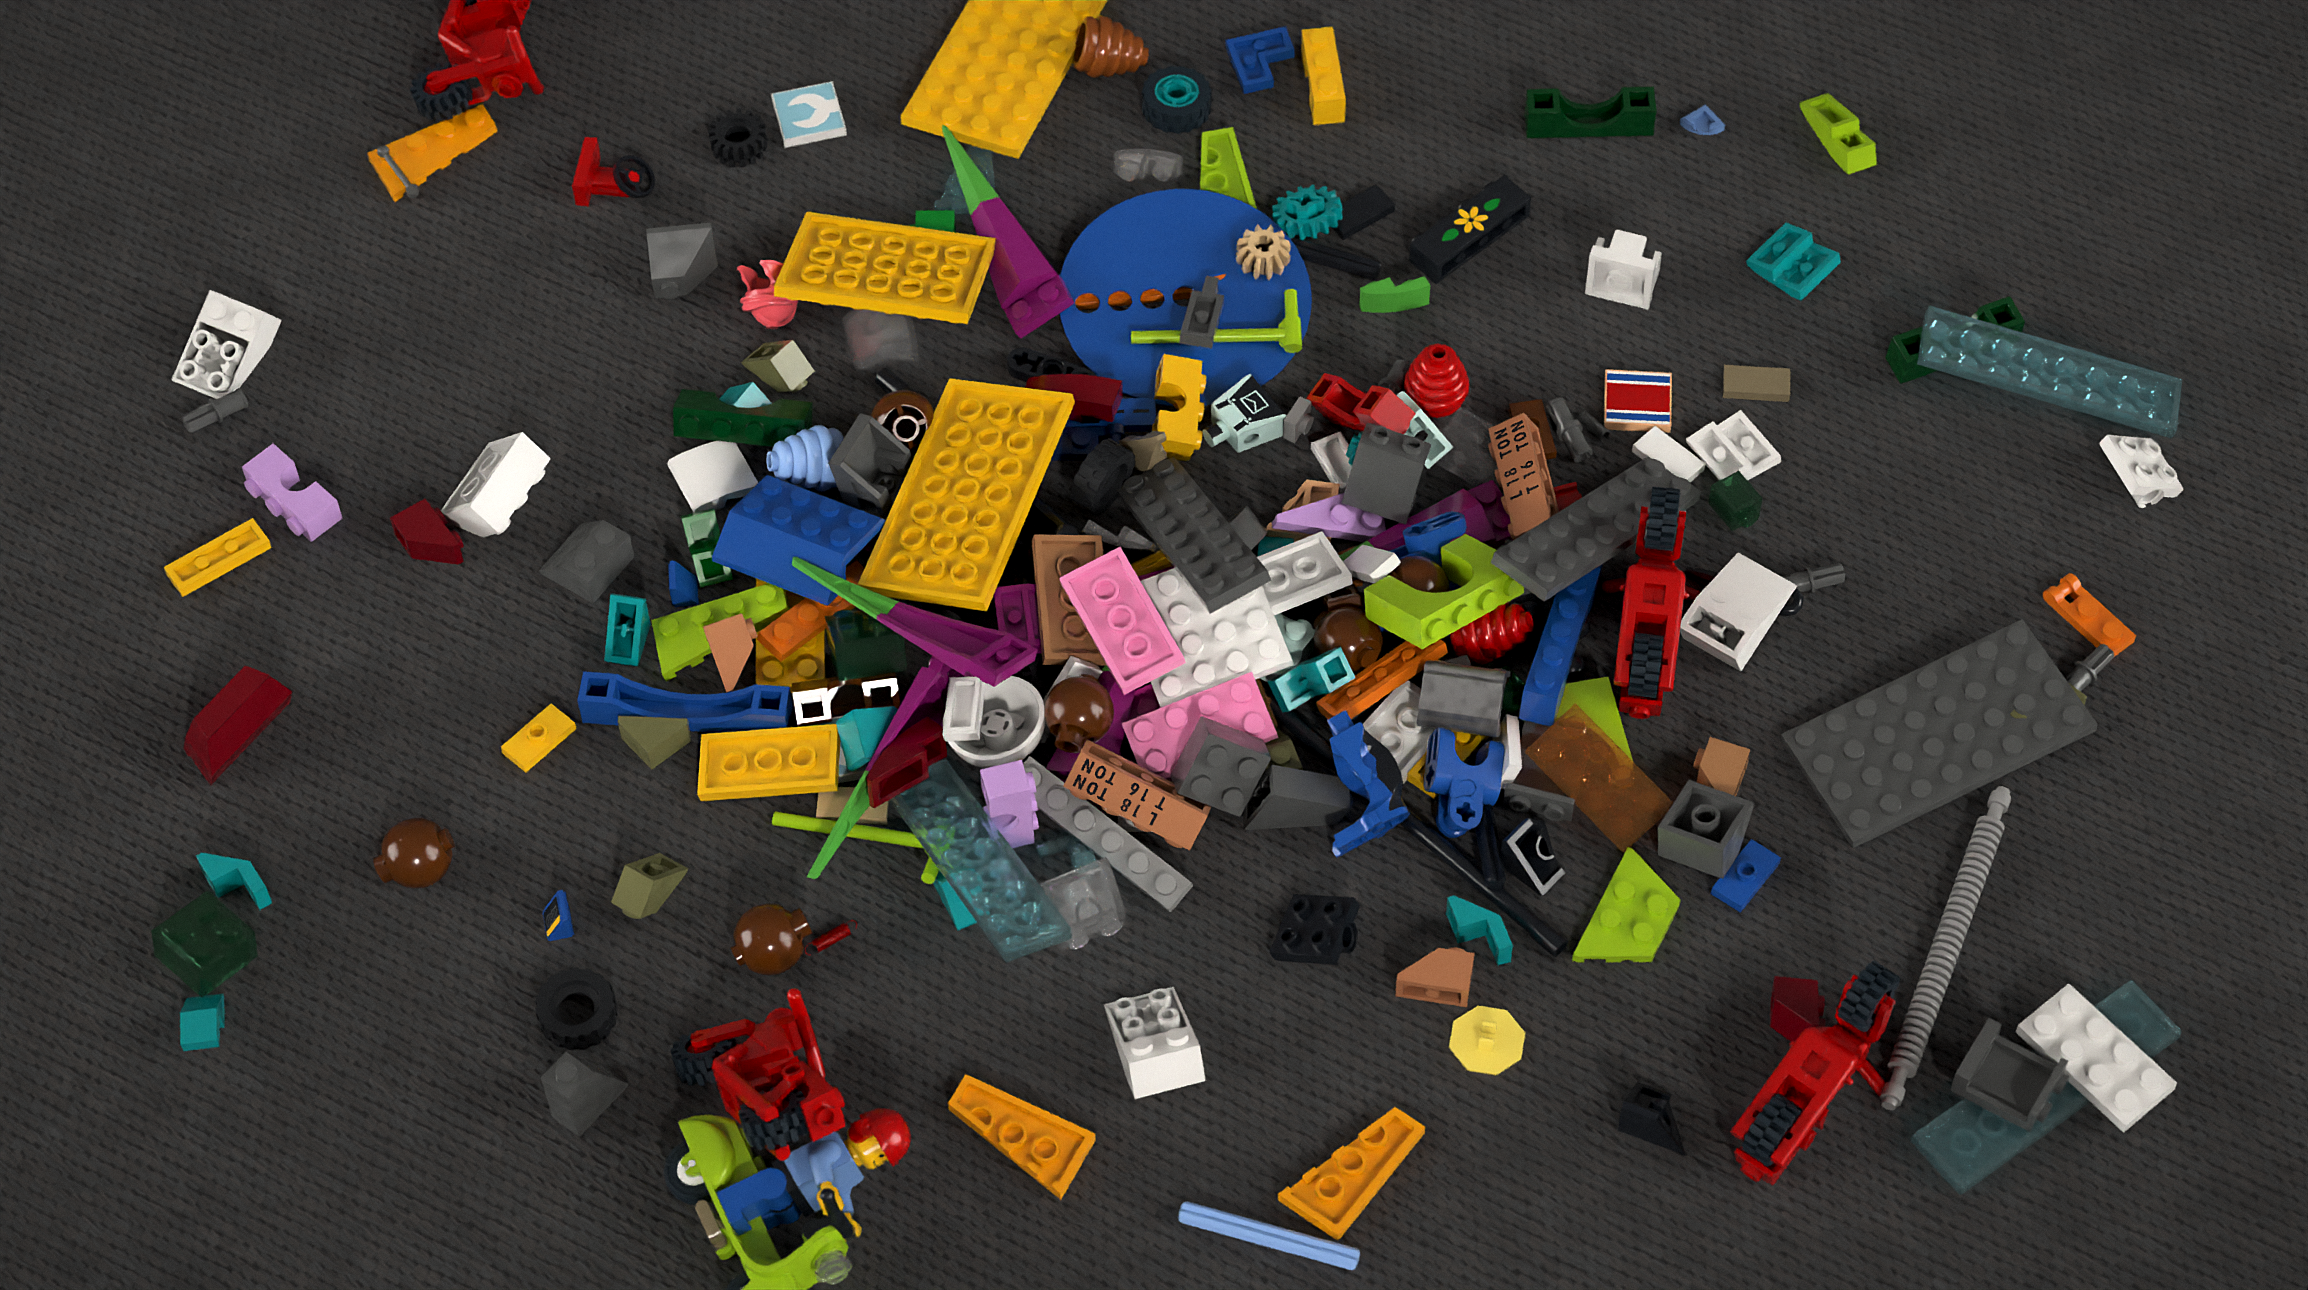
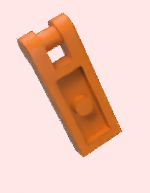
M2068 573L2060 579L2058 586H2050L2043 592L2044 601L2096 648L2100 644H2105L2114 652L2115 657L2135 642L2136 635L2085 590L2074 574ZM2070 595L2074 601L2069 603L2065 597Z

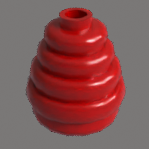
M1436 343L1425 347L1413 360L1405 374L1404 390L1428 417L1441 418L1450 416L1459 410L1468 395L1470 381L1464 364L1456 352L1445 344Z
M1507 602L1451 633V643L1458 657L1467 654L1470 663L1475 662L1479 665L1490 663L1493 659L1503 657L1506 651L1514 650L1517 644L1525 643L1529 632L1533 631V619L1530 612H1525L1519 604L1510 605Z

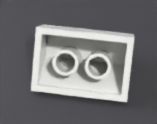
M523 432L488 443L441 509L447 523L481 537L503 533L511 523L509 518L514 510L519 509L528 499L526 493L530 487L538 483L544 476V467L551 458Z

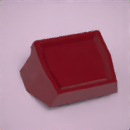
M245 665L193 718L185 737L183 749L188 757L190 756L210 786L291 702L292 691L269 674Z

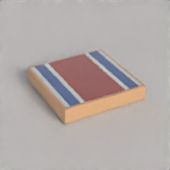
M1606 369L1604 427L1607 430L1648 432L1656 426L1664 433H1670L1672 373Z

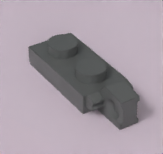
M1206 276L1202 291L1192 290L1180 332V344L1206 348L1213 347L1224 306V295L1218 294V277Z

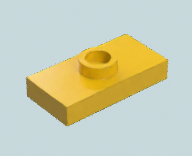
M551 703L501 746V751L526 773L576 730L575 722Z

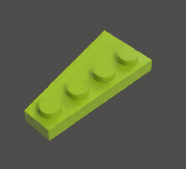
M1233 127L1202 132L1200 190L1223 194L1256 208Z
M768 583L651 620L661 672L665 681L667 682L676 677L675 672L688 665H691L693 668L704 662L703 657L712 653L703 630L704 626L742 613L744 620L752 619L755 630L758 632L790 610L786 590Z

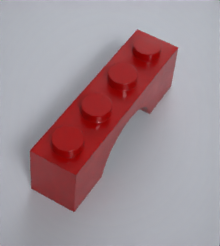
M1327 373L1323 374L1306 397L1307 400L1311 401V405L1331 423L1359 431H1364L1366 424L1371 423L1404 434L1410 426V421L1416 414L1388 388L1372 385L1365 394L1343 378Z

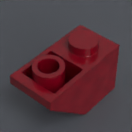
M426 499L390 517L395 537L411 558L457 565L463 562L460 549L464 547V544L459 534L455 530H448L445 526L447 521L438 507L433 509Z
M1774 976L1770 1001V1027L1791 1042L1796 1041L1806 1028L1825 1026V1018H1820L1823 1017L1825 996L1818 995V980Z

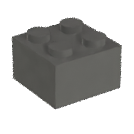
M1201 716L1170 776L1178 794L1240 817L1271 756L1264 740Z

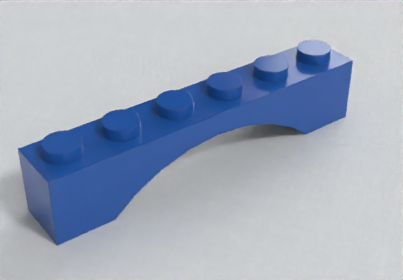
M1603 564L1555 595L1523 689L1519 719L1553 727L1580 634L1598 593Z
M583 671L577 700L583 723L618 725V716L687 718L690 731L710 733L787 728L791 725L793 713L790 687L755 684L728 693L685 694L652 688L629 680L619 674Z

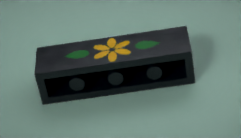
M1505 175L1495 182H1489L1476 196L1464 200L1454 212L1448 216H1442L1433 227L1425 233L1417 234L1410 244V262L1435 284L1439 283L1528 218L1530 215L1531 196Z

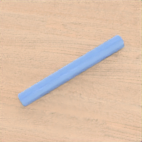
M1183 1202L1178 1216L1181 1223L1345 1269L1354 1270L1359 1260L1360 1253L1357 1248L1192 1202Z

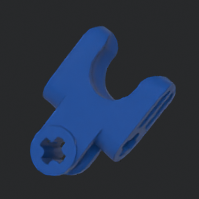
M1450 511L1407 527L1403 531L1405 545L1392 549L1389 552L1395 553L1399 560L1409 556L1426 557L1436 562L1442 568L1441 547L1466 532L1465 516L1462 513ZM1448 580L1450 589L1454 590L1461 587L1458 584Z
M1437 727L1428 739L1424 789L1428 792L1439 794L1436 825L1439 831L1449 838H1457L1480 823L1483 805L1490 804L1493 806L1498 800L1505 749L1501 742L1490 740L1478 750L1475 766L1468 765L1461 761L1455 750V734L1449 729Z

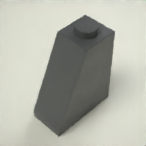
M1271 765L1261 776L1243 810L1244 830L1337 825L1350 812L1353 796L1337 776Z
M565 1052L541 1077L552 1117L578 1137L629 1086L626 1081L603 1064L569 1052Z

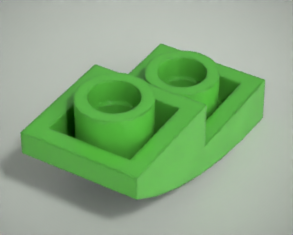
M1425 276L1415 280H1407L1398 286L1393 284L1390 277L1380 281H1373L1360 288L1359 307L1363 312L1387 313L1425 306L1429 304L1430 284Z

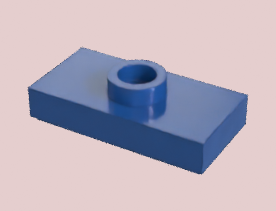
M1751 839L1737 856L1724 878H1719L1712 887L1711 895L1741 913L1780 864L1781 857Z

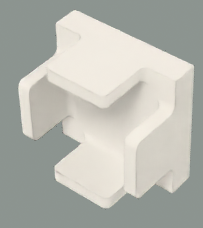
M1616 230L1609 248H1604L1605 238L1598 237L1596 245H1593L1589 256L1585 294L1649 309L1653 289L1660 270L1662 252L1655 251L1653 259L1642 257L1647 238L1634 233Z

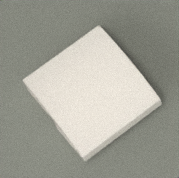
M1741 410L1719 425L1712 421L1686 438V443L1706 463L1705 465L1725 488L1746 482L1781 462V455Z
M710 442L671 458L667 464L693 513L712 508L714 510L723 508L727 499L744 497L758 484L739 447L733 442Z

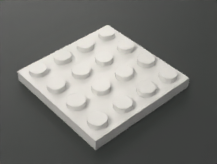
M1175 568L1140 581L1186 662L1150 681L1160 708L1249 672L1253 673L1256 680L1293 665L1292 658L1262 586L1210 614Z

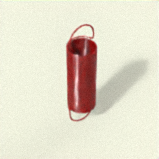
M842 923L815 938L811 943L813 946L816 945L817 949H819L817 953L851 935V931L847 923Z

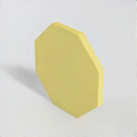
M1477 1006L1453 1021L1449 1049L1467 1071L1497 1075L1521 1060L1525 1031L1507 1010Z

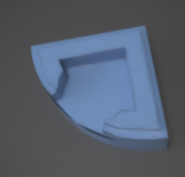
M1707 105L1680 118V125L1683 128L1700 135L1718 134L1725 129V124Z

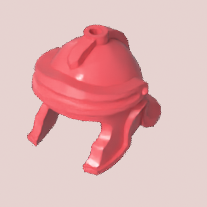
M760 260V265L764 268L765 275L769 277V280L759 278L755 270L749 267L738 266L737 270L741 274L742 281L747 285L745 297L740 299V303L743 304L742 310L751 312L757 321L768 329H778V327L788 324L795 315L799 300L774 297V285L783 264L774 260Z

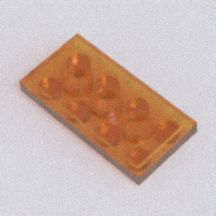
M1576 703L1524 751L1567 797L1575 799V805L1622 853L1628 847L1630 848L1673 805V802Z

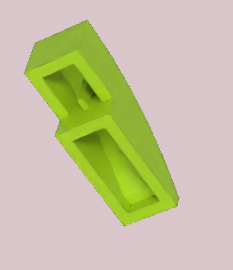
M1829 93L1800 102V108L1808 123L1833 160L1848 175L1877 165L1875 142L1860 131L1859 118Z

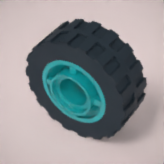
M1168 66L1165 69H1158L1154 74L1151 73L1148 76V80H1145L1143 84L1142 113L1145 115V120L1148 123L1150 122L1152 127L1161 129L1162 132L1188 133L1195 128H1200L1202 123H1206L1208 115L1211 113L1212 92L1210 83L1202 73L1199 74L1195 69H1188L1185 66Z

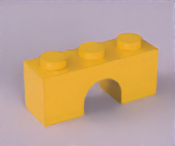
M1333 27L1302 30L1301 55L1305 77L1309 79V102L1313 125L1345 122L1346 98Z
M1163 354L1156 370L1154 399L1170 402L1177 411L1159 410L1152 425V431L1165 432L1166 441L1162 443V446L1167 453V458L1175 457L1177 460L1189 461L1193 451L1199 450L1202 442V431L1198 430V422L1202 421L1204 413V403L1200 402V394H1203L1205 389L1206 375L1202 374L1201 360Z

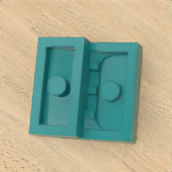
M1785 223L1746 260L1747 266L1755 273L1800 301L1841 263L1838 252L1814 243L1811 232L1789 223Z

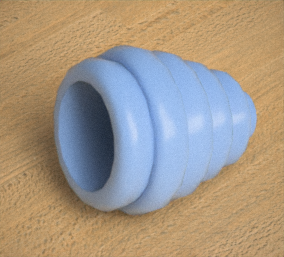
M816 425L809 430L803 429L797 432L796 435H790L784 441H778L774 444L772 451L767 452V468L769 471L774 472L776 478L782 481L787 480L793 485L799 484L804 489L813 488L817 492H825L832 487L836 488L837 484L828 462L844 437L838 429H828L823 425Z

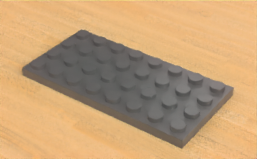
M2021 619L1782 733L1781 741L1851 847L1854 848L2095 732L2098 724L2027 624ZM2015 709L2017 713L2025 715L2027 718L2015 719L2010 713Z

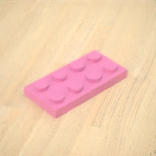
M1121 547L1059 578L1060 584L1123 695L1186 663L1184 656Z
M1252 672L1122 723L1137 764L1169 781L1172 780L1170 775L1201 716L1264 740V743L1278 738Z

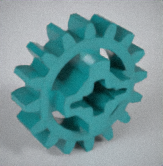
M1311 185L1309 188L1299 186L1298 191L1295 193L1288 190L1286 191L1287 197H1278V204L1272 206L1273 221L1285 233L1287 232L1290 239L1296 235H1299L1300 240L1310 236L1316 239L1319 232L1327 235L1329 233L1328 227L1337 228V220L1343 218L1340 197L1336 196V191L1334 190L1328 192L1326 186L1321 187L1319 190L1315 189V185Z

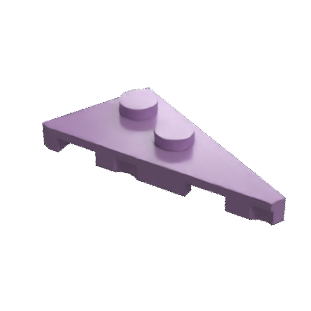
M1344 493L1279 513L1272 521V528L1312 535L1322 531L1326 537L1365 542L1386 531L1385 517L1342 503Z

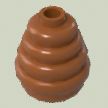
M1102 15L1097 18L1087 16L1082 21L1075 42L1077 48L1074 53L1073 63L1076 70L1085 72L1086 75L1093 78H1098L1100 75L1111 77L1115 73L1123 75L1126 71L1135 73L1140 65H1146L1149 48L1144 47L1141 37L1134 36V33L1129 29H1124L1121 23L1112 22L1109 17Z

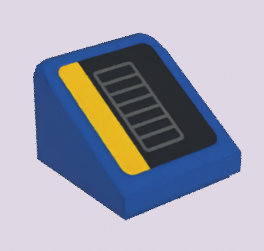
M563 890L557 891L543 910L548 941L573 937L574 935L570 908L566 893Z

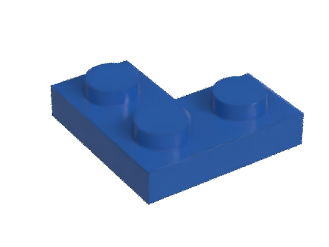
M1286 27L1226 40V51L1243 94L1273 88L1274 78L1268 63L1294 58L1295 49Z

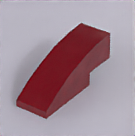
M1050 374L1030 377L1024 387L1073 394L1075 404L1068 419L1082 422L1084 415L1113 422L1123 397L1121 380L1084 374Z
M927 716L899 735L882 752L867 776L869 805L872 808L878 807L929 778L928 767L947 757V746L942 735V726Z

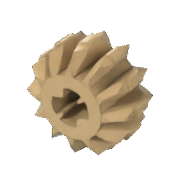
M1258 224L1254 232L1245 230L1243 238L1237 241L1236 246L1238 251L1236 253V261L1242 265L1244 274L1253 271L1255 280L1260 274L1265 275L1268 280L1272 277V272L1278 275L1282 274L1284 266H1288L1291 256L1289 254L1291 245L1289 240H1284L1283 230L1274 233L1272 225L1267 230H1262Z

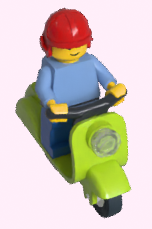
M876 1108L863 1112L859 1115V1119L850 1124V1128L847 1131V1140L843 1141L839 1133L835 1131L815 1142H810L790 1152L788 1159L784 1161L777 1160L772 1163L775 1168L767 1169L761 1156L754 1157L751 1146L746 1140L743 1127L740 1128L735 1120L716 1115L692 1116L678 1122L686 1141L676 1146L666 1159L664 1167L666 1185L675 1198L686 1204L696 1205V1211L706 1234L716 1248V1253L721 1260L732 1257L735 1252L740 1256L741 1263L746 1272L734 1278L726 1290H808L818 1282H827L830 1285L836 1284L847 1277V1272L852 1267L850 1259L845 1256L848 1251V1245L845 1242L846 1238L860 1237L862 1233L860 1225L852 1220L851 1216L854 1214L850 1198L852 1187L864 1179L859 1167L864 1165L865 1168L872 1170L887 1161L890 1162L892 1167L899 1163L898 1161L907 1154L911 1141V1133L905 1119L897 1111L891 1109ZM709 1202H714L722 1222L715 1219L708 1204ZM822 1209L824 1215H826L821 1220L816 1218L809 1219L803 1225L802 1232L805 1243L788 1257L781 1259L768 1230L779 1224L793 1223L799 1219L801 1214L807 1217Z

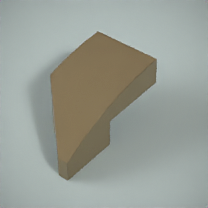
M1152 431L1144 436L1129 435L1119 440L1120 445L1133 452L1136 457L1133 471H1148L1156 463L1167 458V453L1162 446V443L1166 441L1165 432Z

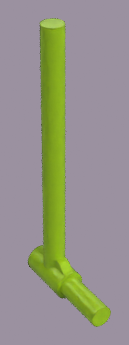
M1295 289L1284 291L1285 318L1278 324V328L1217 329L1214 342L1279 341V345L1286 352L1297 353L1301 351L1302 333L1301 319L1298 317L1297 291ZM1181 330L1131 331V344L1180 343Z
M776 811L772 818V825L825 834H830L837 822ZM855 824L846 837L924 849L929 858L921 879L926 884H933L941 864L947 859L956 834L949 826H940L937 830L930 832L929 835Z

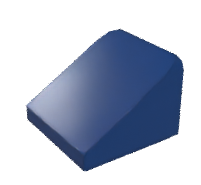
M670 561L668 572L672 606L697 605V577L676 561Z

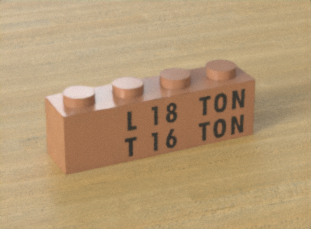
M1525 413L1488 429L1491 438L1488 448L1492 458L1497 463L1498 469L1494 473L1498 484L1503 488L1504 496L1501 497V502L1504 510L1510 517L1511 523L1508 524V531L1513 540L1559 512L1539 429Z
M1088 739L1063 785L1075 797L1082 800L1089 799L1101 805V808L1108 814L1113 816L1120 815L1132 821L1133 825L1145 832L1152 831L1164 837V840L1171 846L1176 848L1183 847L1189 851L1212 807L1178 794L1173 782Z

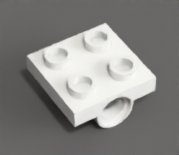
M2106 435L2099 443L2139 508L2146 507L2145 504L2150 502L2152 505L2156 504L2163 497L2174 498L2184 490L2177 479L2176 471L2168 465L2161 454L2160 446L2152 438Z

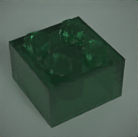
M840 610L831 616H825L829 654L839 681L907 670L904 637L864 611Z
M208 890L151 930L155 957L201 998L258 956L255 931Z

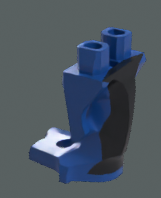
M1346 710L1327 720L1330 726L1329 730L1333 736L1329 740L1337 775L1350 791L1366 798L1370 803L1356 823L1334 835L1335 841L1333 842L1332 851L1336 858L1371 839L1384 836L1389 830L1403 822L1410 815L1402 800L1403 778L1395 758L1382 743L1364 729L1361 722L1354 725Z

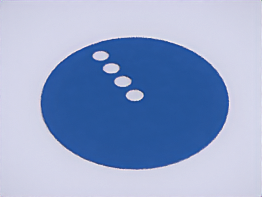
M1169 189L1150 192L1113 206L1098 216L1078 236L1064 261L1060 277L1063 279L1074 302L1080 295L1089 293L1095 295L1100 304L1096 311L1083 313L1077 309L1074 303L1059 313L1065 335L1080 360L1096 376L1121 380L1123 393L1133 398H1154L1156 370L1163 354L1201 360L1202 374L1206 375V385L1203 394H1200V402H1203L1204 406L1212 405L1216 399L1249 374L1254 377L1260 386L1264 385L1281 372L1296 353L1286 352L1279 345V341L1214 342L1212 348L1180 343L1131 344V331L1181 330L1187 307L1177 305L1173 300V293L1181 287L1202 291L1206 276L1214 277L1226 274L1223 279L1218 281V294L1224 295V306L1217 329L1278 328V324L1285 318L1284 291L1295 289L1297 291L1298 317L1301 319L1303 341L1307 332L1312 305L1311 285L1304 261L1294 243L1283 231L1285 235L1284 240H1289L1291 245L1289 252L1291 256L1288 266H1284V271L1281 275L1272 272L1270 280L1261 274L1255 280L1253 271L1244 274L1242 265L1236 261V253L1238 252L1236 250L1237 241L1243 238V233L1246 229L1254 232L1257 224L1262 230H1267L1272 225L1274 233L1282 231L1274 221L1256 208L1238 199L1215 192L1196 189ZM1149 289L1158 290L1164 296V303L1159 308L1149 309L1140 301L1142 293ZM1122 291L1129 294L1132 299L1131 306L1124 311L1112 309L1108 304V298L1112 293ZM1155 399L1156 405L1175 407L1170 402Z

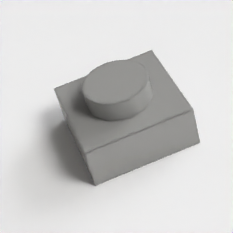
M1299 397L1284 419V439L1295 443L1301 433L1306 435L1309 432L1314 417L1311 416V401Z

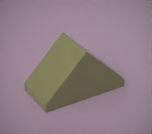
M618 716L621 739L651 770L691 741V732L687 718Z

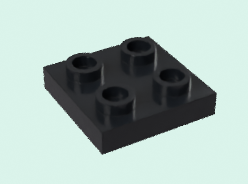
M1293 894L1269 951L1270 955L1277 961L1336 965L1341 953H1352L1356 948L1358 931L1354 920L1360 908L1359 903L1354 897Z

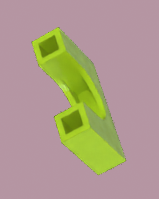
M1465 534L1441 547L1442 569L1446 573L1448 580L1458 584L1461 588L1442 593L1423 592L1389 575L1364 589L1366 617L1370 621L1420 649H1424L1493 611L1499 605H1503L1524 593V586L1491 563L1494 552L1497 551L1496 549Z

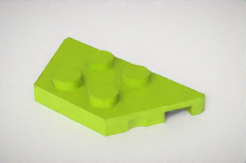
M1627 848L1573 954L1572 961L1584 962V959H1606V962H1621L1623 960L1652 962L1680 906L1681 900L1632 848Z

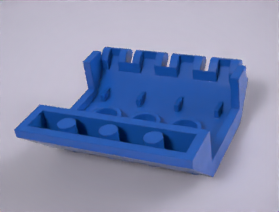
M766 475L729 511L713 552L712 561L828 606L838 595L792 565L793 557H798L846 580V565L875 535L877 542L886 520Z

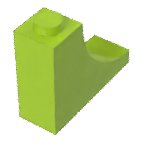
M1609 677L1566 683L1554 726L1594 735L1592 750L1606 761L1614 773L1617 783L1631 781L1634 763Z

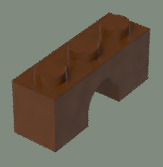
M894 668L791 683L797 726L831 722L832 717L854 709L891 706L899 709L900 707Z

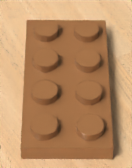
M1034 534L1032 551L1042 664L1065 665L1070 656L1096 665H1106L1059 580L1060 577L1103 556L1102 536Z

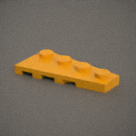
M481 104L464 111L460 115L453 116L450 120L445 119L385 146L389 148V155L409 182L419 186L427 181L426 177L439 168L443 170L452 163L451 160L459 154H466L495 134L497 128L488 111ZM377 149L368 152L369 161L394 202L398 201L404 196L403 193L406 192L405 185L385 158L378 156Z
M965 1074L948 1102L949 1111L1059 1199L1063 1198L1096 1140L1095 1133Z
M1394 1107L1360 1132L1359 1137L1346 1147L1342 1146L1333 1152L1331 1158L1318 1168L1313 1167L1291 1188L1286 1187L1278 1193V1201L1339 1241L1424 1135L1425 1126Z

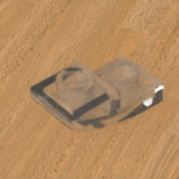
M1154 149L1116 150L1114 153V174L1119 175L1126 181L1134 180L1143 184L1148 175H1152L1160 181H1171L1178 184L1183 175V156Z

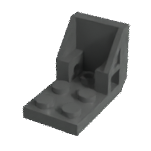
M860 413L828 464L844 504L886 520L910 468L913 457L910 449L872 416Z

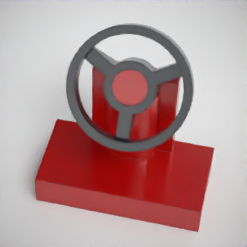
M593 137L584 138L572 184L576 205L589 206L591 194L643 198L653 190L655 176L651 167L643 159L633 155H626L620 158L613 168L599 167L601 154L598 139ZM623 161H632L642 168L639 170L634 168L623 169L619 166ZM646 172L649 178V188L645 192H640L639 185L642 183V174Z

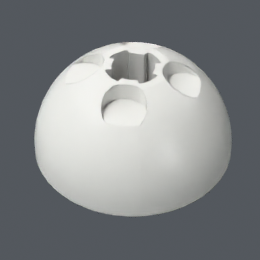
M1011 676L995 687L986 684L979 740L947 742L959 757L980 768H989L1024 760L1037 747L1044 732L1045 715L1043 699L1032 684L1019 677Z

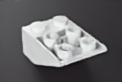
M210 290L172 381L216 399L241 387L271 347L282 320Z
M1737 553L1695 598L1681 620L1680 633L1683 639L1737 670L1742 671L1797 586L1746 556Z
M1174 987L1156 989L1147 994L1132 998H1120L1115 1002L1104 1004L1123 1069L1135 1099L1205 1081L1200 1045Z

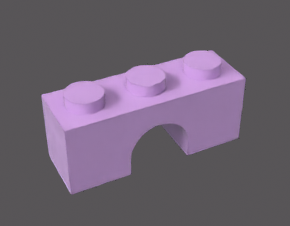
M271 444L242 466L246 478L244 485L248 492L255 498L261 496L265 500L267 508L274 516L282 515L295 535L300 536L303 534L312 542L342 519L337 500L316 481L303 490H289L300 481L294 461L275 444Z
M1022 760L981 769V787L987 805L983 807L984 821L991 846L1004 843L1003 848L1005 850L1006 844L1010 845L1011 848H1016L1034 843V830L1039 829V824L1035 812L1038 811L1034 795L1036 793V785L1032 772H1025Z

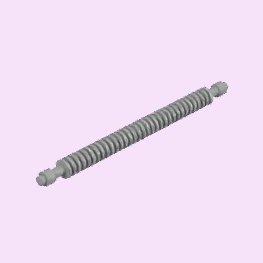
M1998 786L1996 790L1991 792L1987 802V807L1989 808L1987 816H1980L1977 819L1963 862L1955 879L1944 914L1942 915L1888 1063L1892 1076L1890 1082L1884 1084L1880 1095L1881 1105L1885 1109L1895 1110L1896 1106L1901 1105L1906 1092L1904 1088L1906 1078H1912L1917 1073V1068L1925 1051L1945 991L1947 990L1967 930L1969 929L2005 829L2000 819L2002 814L2007 812L2011 802L2010 790L2006 787Z

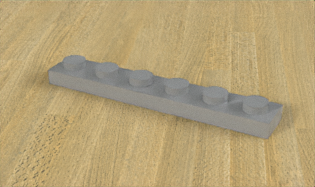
M1031 756L1023 763L1025 772H1032L1036 785V793L1034 795L1037 807L1041 812L1166 910L1171 912L1192 888V882L1087 800H1082L1072 795L1069 789L1063 787V781Z

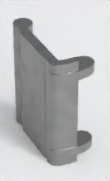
M1440 660L1426 661L1418 707L1417 726L1435 729L1441 727L1456 732L1498 738L1501 732L1500 717L1507 677H1510V671L1446 663Z

